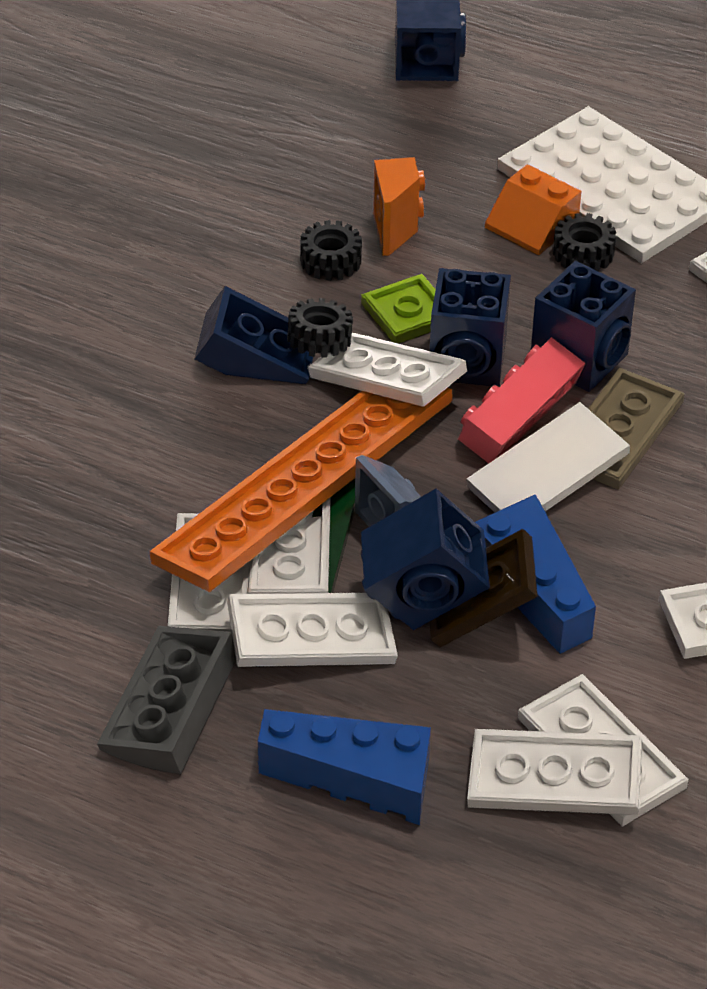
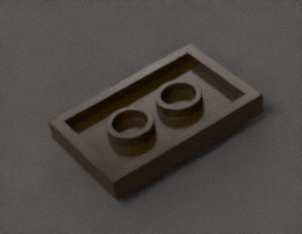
M524 529L486 548L490 585L488 590L430 621V638L439 647L538 597L532 536Z

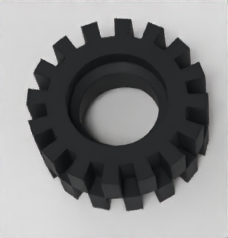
M576 213L575 219L570 215L566 216L565 221L560 220L558 226L555 227L553 245L555 260L557 262L561 261V266L567 268L574 261L596 271H600V266L604 269L607 268L609 262L612 263L615 252L616 230L615 227L611 228L612 223L609 221L603 223L604 218L599 215L596 219H593V214L587 213L586 217H582L581 213Z
M326 220L323 226L317 222L314 223V229L308 226L305 229V233L301 234V266L303 269L306 268L307 274L311 275L314 273V278L320 279L322 275L326 276V281H332V276H336L337 280H342L343 274H346L348 277L352 276L353 270L357 272L362 262V237L359 236V231L357 229L352 230V225L348 223L343 227L342 221H336L335 225H331V221Z
M313 298L307 299V304L303 301L297 302V307L293 305L290 308L287 341L290 342V346L293 349L298 348V352L301 354L308 351L311 357H315L316 353H320L321 358L327 357L328 353H331L332 356L339 355V351L344 353L347 347L351 345L352 312L346 310V306L343 304L337 306V301L331 300L330 303H325L324 298H319V302H314Z

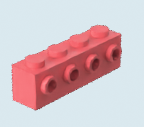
M552 337L542 347L535 345L525 357V363L521 367L514 365L506 374L503 380L504 383L500 387L492 386L485 394L482 404L478 408L473 405L462 417L460 423L464 426L458 440L487 463L492 462L508 451L576 384L585 362Z

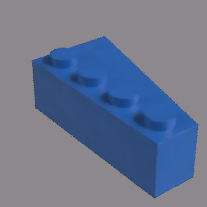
M536 494L476 521L475 523L484 530L486 548L521 529H524L532 536L538 597L517 608L559 654L592 639L596 605Z
M264 709L258 738L259 774L306 789L316 786L328 790L330 797L343 801L350 797L369 803L371 810L386 814L388 810L406 815L405 821L420 825L429 764L431 727Z

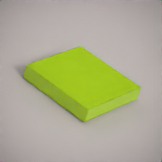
M419 274L361 294V304L393 343L399 344L431 332V314L436 289L423 274Z

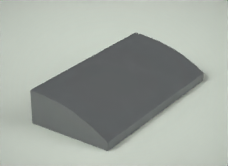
M158 626L97 743L99 750L138 766L181 774L236 661L231 632Z

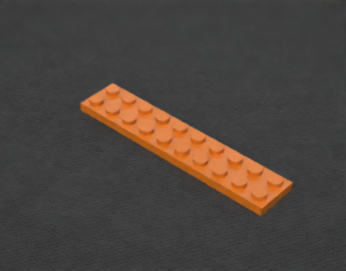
M447 387L424 407L364 391L359 392L150 550L151 564L211 592L356 477V457L364 455L374 460L380 459L453 401L452 389Z

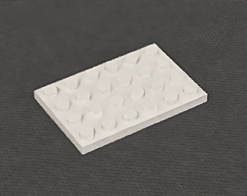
M589 106L498 158L497 169L509 177L528 164L581 190V216L586 217L587 213L593 214V219H596L599 215L604 218L603 223L606 221L611 222V228L615 227L616 230L615 247L641 264L707 222V179Z

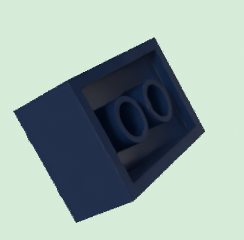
M224 286L206 311L194 358L225 375L306 384L310 376L308 366L313 361V357L309 356L308 351L301 354L298 352V348L293 349L290 346V342L287 341L288 317L227 286Z

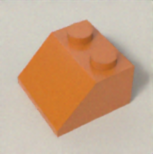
M415 157L374 160L373 215L383 256H390L417 233L418 218L424 217V204L422 197H419V191L425 190V177L423 170L418 171Z
M527 164L506 181L485 222V228L540 255L554 243L555 227L558 226V222L560 220L565 221V217L569 215L575 219V214L580 213L582 191Z

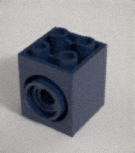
M396 0V80L459 81L460 57L465 56L466 14L460 12V0Z
M574 261L535 297L531 349L535 345L542 347L551 337L585 362L575 385L590 392L628 355L636 289Z
M439 268L431 314L430 351L466 360L467 372L454 383L484 386L496 385L500 387L507 336L511 275Z
M437 488L361 532V558L363 561L364 577L362 585L364 591L371 599H376L386 607L395 619L403 621L412 630L421 627L490 588L484 530Z

